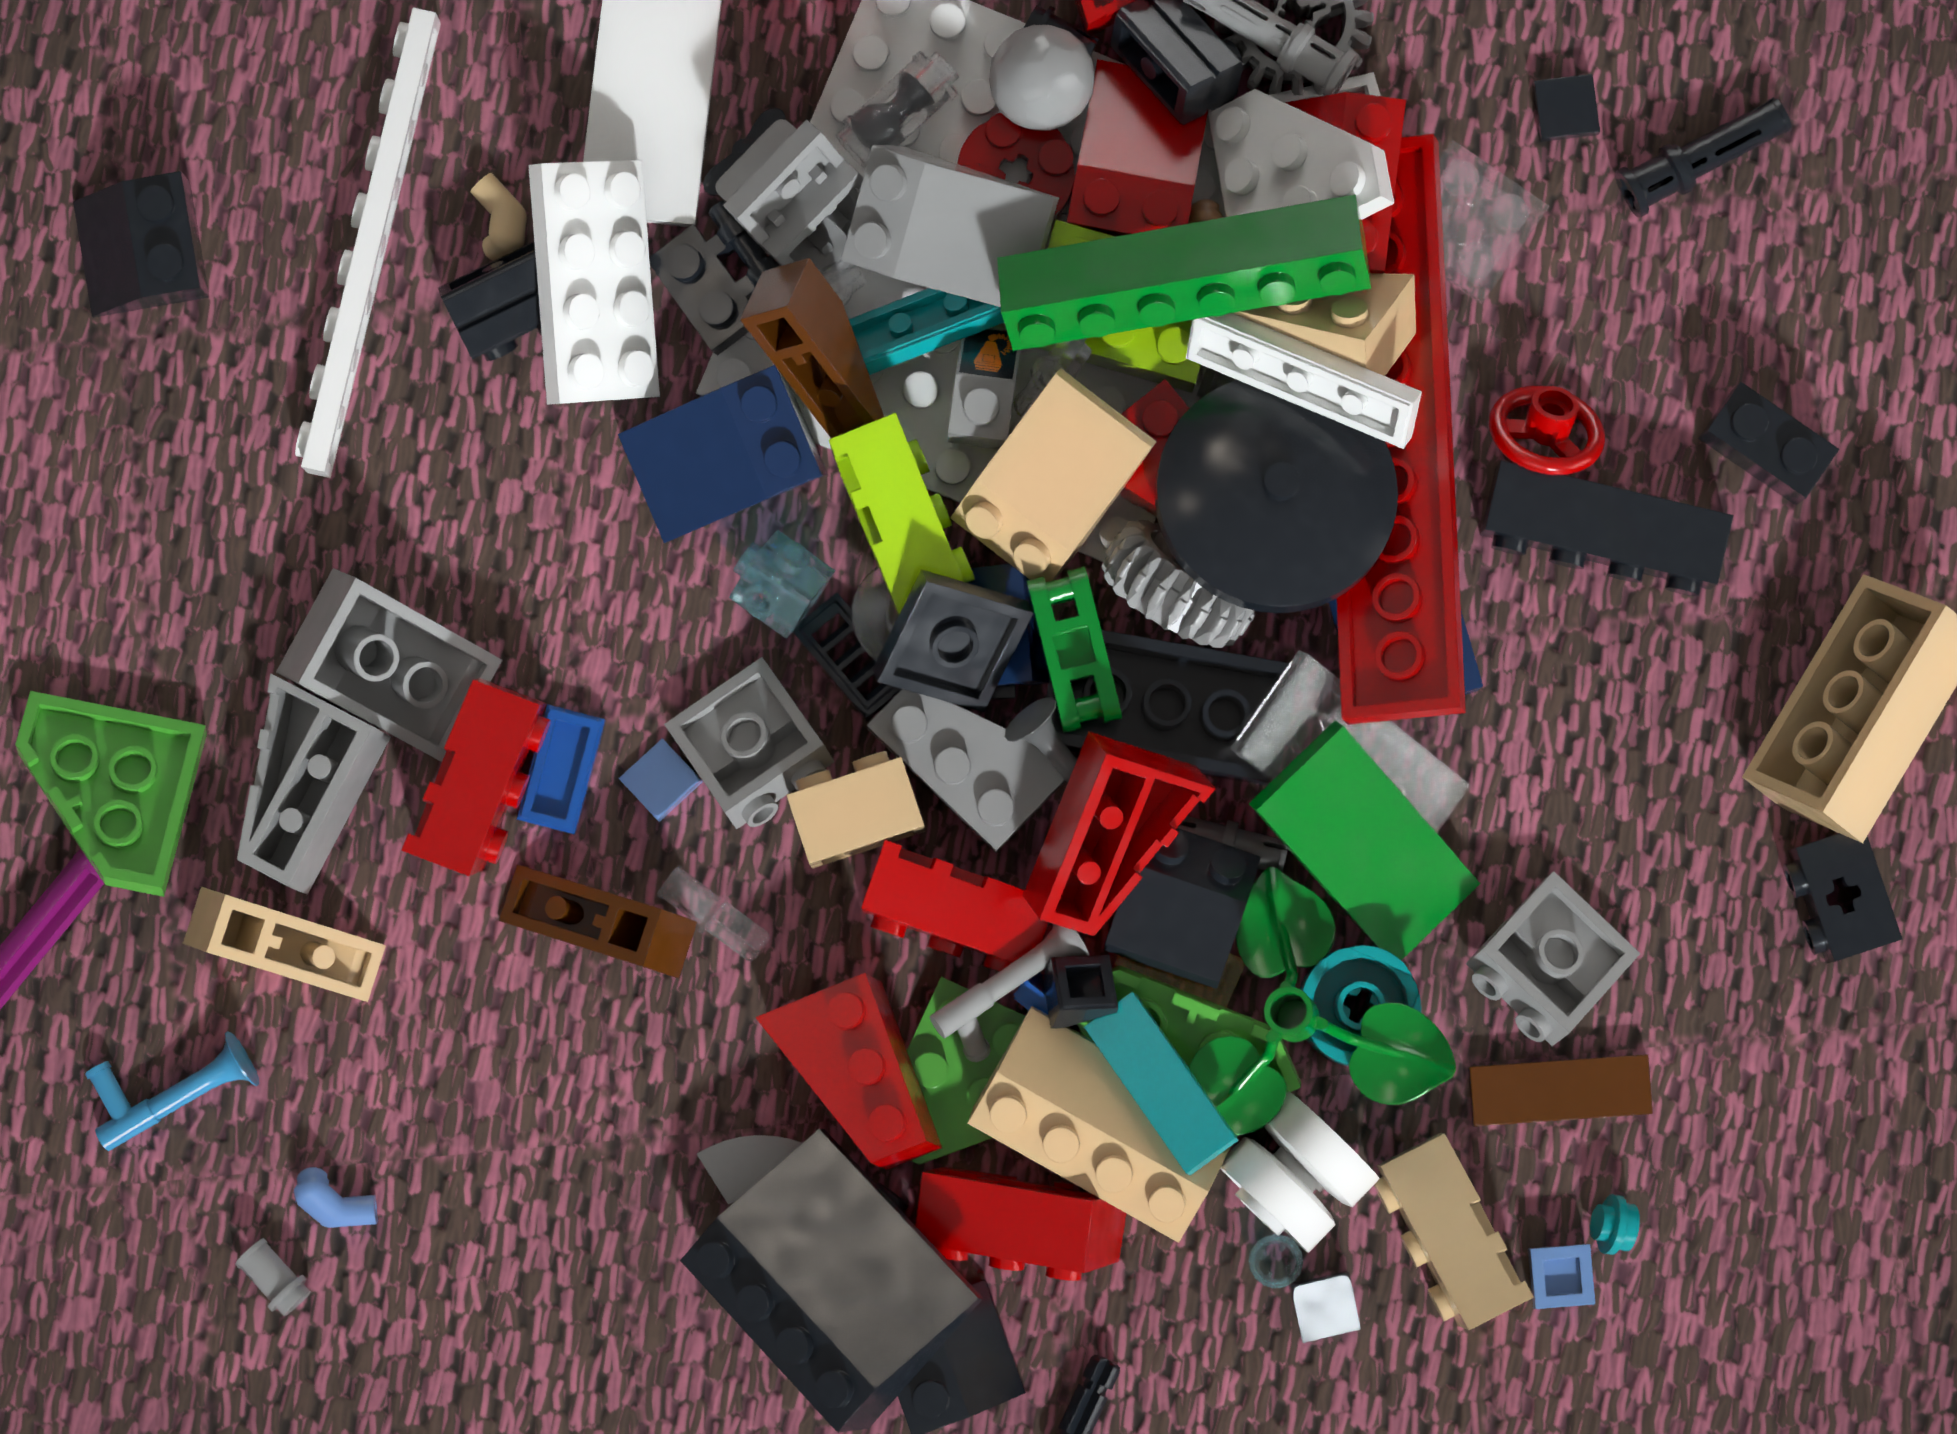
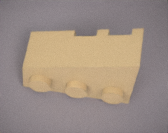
M1370 273L1371 289L1291 302L1281 306H1268L1239 311L1233 314L1385 376L1416 334L1414 274Z
M1439 1133L1376 1165L1382 1177L1374 1184V1187L1389 1214L1399 1209L1409 1229L1408 1232L1400 1235L1401 1240L1416 1268L1425 1263L1427 1264L1437 1284L1429 1288L1428 1292L1443 1321L1454 1317L1458 1326L1471 1330L1534 1298L1526 1281L1520 1282L1505 1253L1507 1247L1498 1231H1494L1479 1202L1481 1201L1445 1133Z

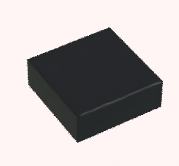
M1593 74L1533 82L1540 142L1595 136L1600 133Z

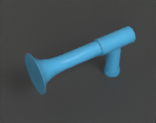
M227 1031L225 1033L226 1043L215 1060L153 1098L145 1099L133 1107L130 1106L110 1069L112 1066L109 1061L103 1062L85 1073L87 1079H90L112 1118L95 1129L102 1146L107 1151L116 1148L159 1123L161 1118L226 1082L245 1080L258 1086L260 1084L259 1076L240 1041L233 1033Z

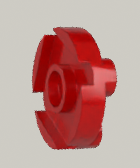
M1002 113L995 114L988 121L976 127L964 142L957 164L1005 180L1006 174L999 169L1005 161L1014 163L1017 158L1027 161L1026 171L1033 175L1028 184L1019 181L1017 184L1058 197L1059 200L1053 220L1059 216L1071 197L1075 180L1073 151L1070 145L1066 143L1061 132L1057 128L1050 131L1031 130L1014 124Z

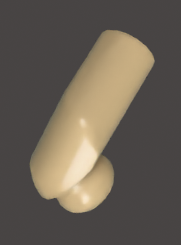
M489 173L478 181L470 192L491 214L489 236L483 240L482 249L484 254L494 261L523 247L527 215L524 207L493 173Z

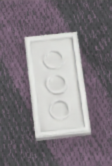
M602 0L583 162L642 160L647 223L690 227L694 224L696 226L722 0Z

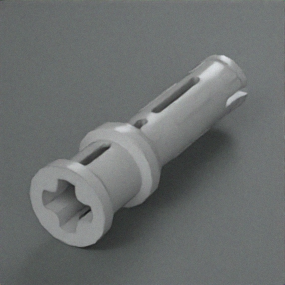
M1183 0V2L1203 11L1221 24L1276 56V63L1280 65V69L1284 72L1290 73L1294 70L1322 87L1324 96L1338 93L1353 69L1359 55L1351 49L1344 53L1316 36V28L1306 23L1304 25L1299 23L1295 26L1254 0Z

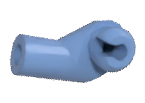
M309 1167L298 1174L297 1186L293 1192L297 1205L322 1226L334 1228L374 1225L378 1223L376 1195L341 1197L329 1186L327 1173L321 1168Z

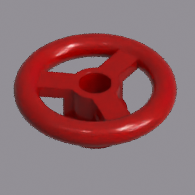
M1556 386L1520 387L1501 396L1490 411L1489 431L1496 446L1511 461L1533 472L1546 475L1577 473L1594 464L1604 449L1605 431L1598 415L1587 403L1563 388ZM1530 404L1525 420L1507 419L1509 413L1518 406ZM1576 418L1584 426L1587 433V443L1582 450L1569 439ZM1513 438L1533 439L1541 445L1549 446L1559 457L1536 454L1521 446Z

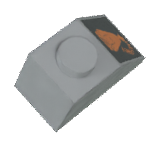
M989 328L961 340L948 426V442L1000 449L1009 437L1021 350L1013 351L1007 330Z

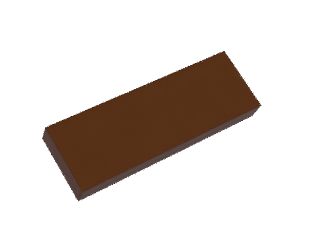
M1648 1054L1468 1067L1473 1127L1653 1114Z

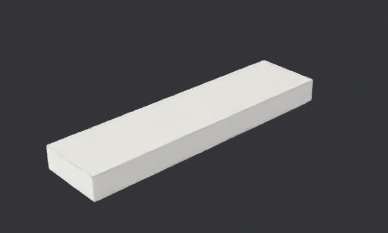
M1234 313L1192 320L1186 359L1404 449L1412 438L1422 391Z

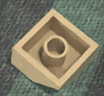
M883 751L853 761L854 773L832 780L830 771L826 770L795 781L798 791L788 794L787 798L812 869L883 846L884 840L895 842L925 832L924 823L902 757L889 760L887 751Z

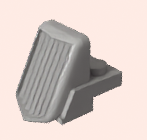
M807 119L798 129L787 120H777L717 181L716 191L726 201L723 206L755 242L780 266L810 258L821 274L825 275L853 265L841 261L863 181L862 175L844 160L827 138Z

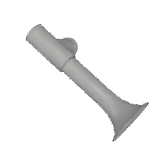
M1053 924L1052 930L1035 948L982 984L978 983L930 1015V1020L936 1031L944 1039L958 1031L966 1058L972 1062L982 1061L989 1056L991 1047L983 1035L977 1017L994 1006L997 1000L1047 968L1051 957L1090 956L1077 931Z

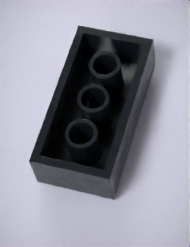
M1101 630L1122 719L1104 723L1103 717L1080 722L1081 729L1063 733L1057 706L1052 714V720L1057 733L1072 752L1080 753L1088 732H1092L1195 765L1204 775L1267 786L1277 777L1296 664ZM1093 676L1071 682L1075 699L1097 694ZM1049 677L1046 697H1053L1055 700Z

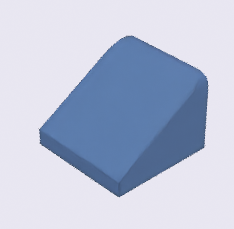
M663 738L619 778L659 822L703 782Z

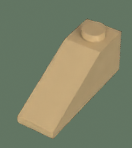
M204 887L200 889L183 944L366 1002L369 1000L386 947L384 944Z

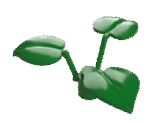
M1268 867L1252 886L1237 931V947L1240 957L1253 974L1261 978H1271L1286 970L1287 976L1285 981L1281 983L1279 989L1270 994L1264 1006L1265 1020L1271 1028L1266 1034L1267 1043L1265 1050L1259 1056L1255 1046L1246 1039L1236 1036L1219 1037L1200 1048L1189 1065L1190 1071L1235 1135L1242 1136L1263 1128L1278 1115L1284 1105L1287 1095L1286 1081L1275 1069L1267 1066L1274 1059L1278 1043L1281 1039L1290 1042H1300L1311 1037L1316 1030H1320L1347 1044L1356 1046L1357 1048L1349 1062L1351 1078L1363 1095L1380 1104L1401 1105L1414 1101L1451 1079L1456 1071V1062L1452 1049L1439 1028L1420 1011L1400 1003L1374 1005L1363 1016L1361 1036L1320 1017L1319 1010L1313 1000L1304 991L1295 987L1298 979L1297 967H1314L1329 954L1335 941V921L1326 903L1315 892L1292 880L1275 867Z

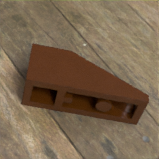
M806 258L762 271L740 321L832 439L883 418L882 408L843 302L812 260Z
M518 864L499 918L501 922L678 979L680 978L697 925V921Z

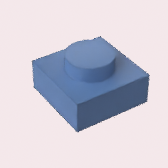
M1590 1244L1528 1248L1531 1290L1534 1296L1532 1298L1533 1309L1595 1304Z

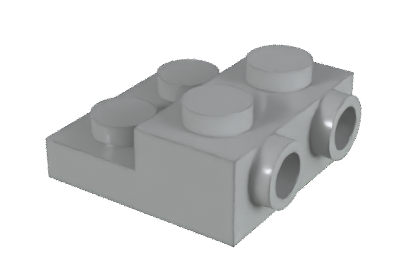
M763 657L664 724L736 829L745 823L750 827H757L769 821L778 811V804L776 802L796 789L798 791L795 783L796 780L826 771L825 768L835 762Z
M1553 871L1518 909L1498 927L1467 961L1466 965L1475 972L1472 975V982L1481 994L1495 1001L1502 998L1518 1013L1515 1021L1524 1035L1536 1042H1542L1545 1039L1551 1046H1554L1575 1028L1640 955V952Z

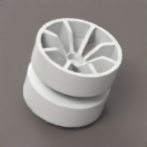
M1288 1091L1284 1105L1278 1115L1264 1126L1280 1148L1272 1154L1255 1140L1244 1136L1226 1155L1220 1169L1240 1188L1235 1195L1277 1236L1284 1231L1309 1253L1336 1225L1330 1212L1313 1192L1315 1190L1321 1192L1324 1189L1341 1203L1353 1207L1379 1180V1177L1337 1133L1299 1098Z

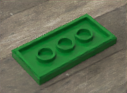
M1336 720L1249 803L1254 811L1374 946L1392 953L1400 960L1406 957L1481 884L1349 731Z

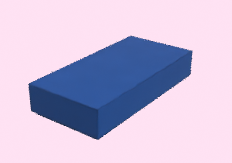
M547 704L544 717L551 720L550 726L540 751L534 753L529 772V782L521 801L517 820L576 835L606 720Z

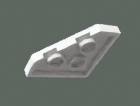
M1256 89L1208 113L1226 217L1356 194L1362 220L1394 204L1385 151L1359 137Z

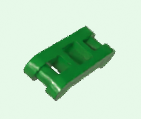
M1085 567L1067 571L1068 577L1045 582L1044 577L1026 581L1063 733L1081 729L1080 722L1103 717L1104 723L1122 719L1120 704ZM1074 600L1078 616L1055 621L1052 605ZM1093 676L1097 694L1075 699L1071 682Z

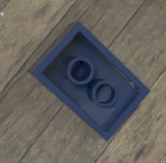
M775 365L721 387L618 434L664 543L828 474L793 390Z

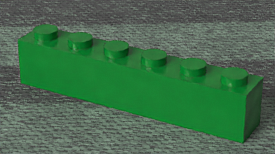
M1356 194L997 257L1001 314L1013 351L1371 289L1365 234Z

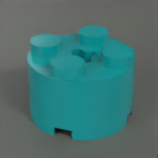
M1350 946L1328 954L1326 958L1321 959L1314 967L1309 969L1299 988L1316 1004L1320 1017L1361 1036L1363 1016L1359 1017L1356 1023L1349 1019L1351 1010L1343 1005L1346 996H1357L1363 990L1368 994L1366 1004L1370 1007L1383 1003H1400L1420 1012L1422 1010L1417 984L1407 966L1392 953L1373 946ZM1316 1030L1311 1037L1306 1039L1320 1055L1332 1062L1349 1066L1350 1058L1357 1048L1320 1030Z

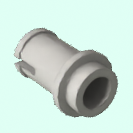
M262 1238L242 1254L235 1265L239 1269L241 1268L271 1301L268 1305L271 1312L278 1309L283 1316H286L298 1307L309 1296L311 1291L304 1285L307 1278L304 1275L297 1277L267 1244L268 1242Z

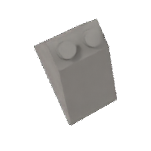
M872 145L841 261L894 279L1001 307L997 257L1045 249L1059 198L904 146Z
M333 568L276 673L442 762L446 750H444L445 744L472 680L481 678L491 682L502 659L363 581Z

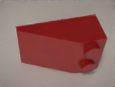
M1097 59L1093 94L1089 100L1067 223L1115 237L1188 224L1208 110L1205 115L1182 125L1128 65Z

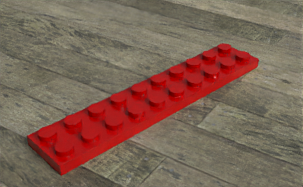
M1434 134L1401 138L1384 274H1414L1416 334L1385 376L1422 391L1413 435L1405 448L1402 449L1385 442L1395 466L1398 486L1397 512L1390 537L1380 557L1365 577L1353 588L1337 598L1341 717L1347 725L1466 713L1439 141Z

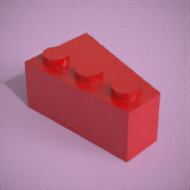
M481 678L472 680L445 744L444 750H446L435 782H429L424 794L423 801L426 802V806L415 835L408 833L401 851L466 876L483 871L487 861L495 865L497 864L509 831L500 828L508 806L518 808L529 782L530 775L521 772L529 750L536 753L540 751L550 726L551 720L542 717L547 703Z
M884 840L861 907L863 913L873 916L870 927L900 938H904L907 928L930 936L927 947L958 958L961 957L963 948L986 955L984 967L998 972L1042 942L1048 922L1039 920L1023 897V889L953 866L954 864L938 858L932 859L901 848L902 845Z
M940 1167L922 1172L916 1227L947 1260L965 1261L968 1260V1253L988 1256V1265L994 1268L1022 1271L1024 1270L1025 1263L1045 1266V1276L1079 1281L1081 1280L1082 1273L1119 1262L1126 1213L1089 1192L1073 1190V1183L1054 1181V1186L1019 1181L1017 1176Z

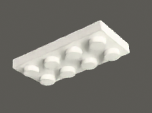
M642 160L529 165L547 405L660 397Z

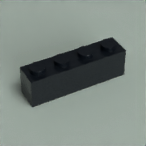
M1501 460L1495 468L1480 535L1493 538L1491 548L1505 553L1526 555L1528 547L1551 552L1549 562L1557 565L1584 569L1585 561H1591L1609 566L1607 575L1610 577L1641 583L1643 574L1667 579L1665 589L1668 591L1698 597L1700 596L1701 588L1711 590L1718 585L1734 515L1566 475L1541 474L1525 469L1516 463Z

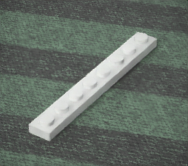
M413 7L409 23L400 22L396 31L393 56L400 58L395 80L387 78L383 85L379 113L385 114L386 119L381 137L372 136L365 161V170L372 171L367 194L359 192L356 197L351 227L358 228L359 230L354 250H344L338 270L337 284L345 286L340 308L331 307L327 315L323 341L329 342L331 345L326 366L317 364L315 367L309 398L317 400L312 423L303 421L296 443L295 455L303 457L301 467L310 474L331 478L439 34L441 23L436 12Z

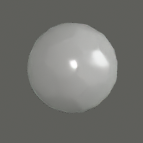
M1031 25L1016 30L1001 43L991 60L989 84L992 98L999 111L1011 122L1031 130L1050 131L1068 125L1083 112L1093 94L1095 74L1091 56L1084 43L1071 32L1052 25Z

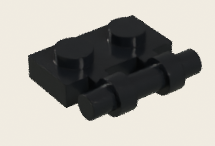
M724 200L715 204L708 212L719 228L715 236L707 241L700 230L692 224L649 257L652 269L708 347L717 356L749 332L740 321L743 311L762 271L780 266L770 255L767 256L765 251L725 209L723 205L726 201ZM734 252L737 253L748 268L746 275L737 282L722 262Z

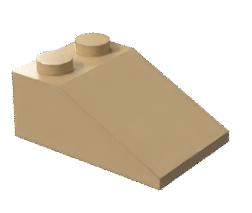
M1060 368L982 471L950 518L1030 580L1044 577L1045 582L1053 581L1077 554L1156 441Z

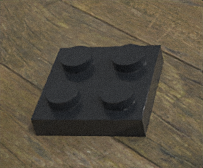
M921 569L874 665V675L877 682L984 712L1034 612L1027 600Z

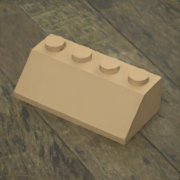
M1033 1006L1030 1007L973 1106L967 1123L1178 1243L1207 1196L1230 1149L1229 1147L1191 1176L1186 1174L1095 1042L1070 1027L1051 1029L1049 1015Z

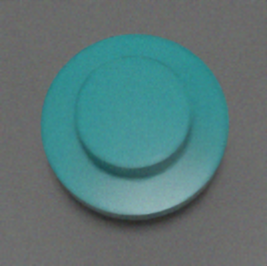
M1611 1194L1604 1200L1603 1204H1598L1594 1208L1590 1220V1235L1593 1240L1597 1241V1246L1601 1253L1614 1255L1619 1250L1630 1251L1633 1248L1640 1226L1638 1207L1635 1204L1627 1203L1623 1196Z

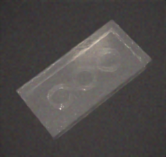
M1298 651L1230 749L1272 781L1336 720L1349 731L1428 824L1438 833L1471 785L1392 721L1347 725L1341 717L1340 679L1309 654Z

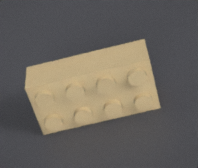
M1863 574L1742 778L1783 809L1863 843L1957 686V614L1945 604Z

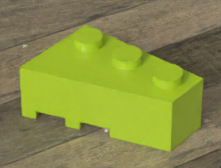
M896 412L829 439L836 466L898 616L921 569L966 583L975 580L962 547L951 550L943 529L952 526L950 517L939 492L929 496L921 476L930 472L917 439L907 442Z

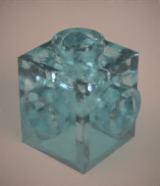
M777 530L763 547L753 542L741 556L733 569L741 577L729 598L787 639L816 604L836 570L807 551L804 546Z

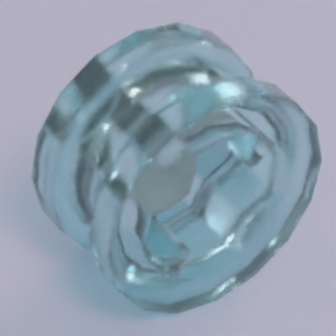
M1271 1234L1260 1238L1250 1249L1248 1257L1249 1269L1254 1278L1264 1286L1271 1288H1282L1293 1283L1300 1275L1303 1266L1302 1252L1298 1245L1289 1237ZM1278 1243L1280 1244V1252H1283L1286 1247L1289 1249L1293 1261L1284 1265L1286 1275L1273 1279L1271 1278L1273 1273L1271 1270H1268L1265 1275L1262 1273L1258 1261L1267 1257L1265 1247Z

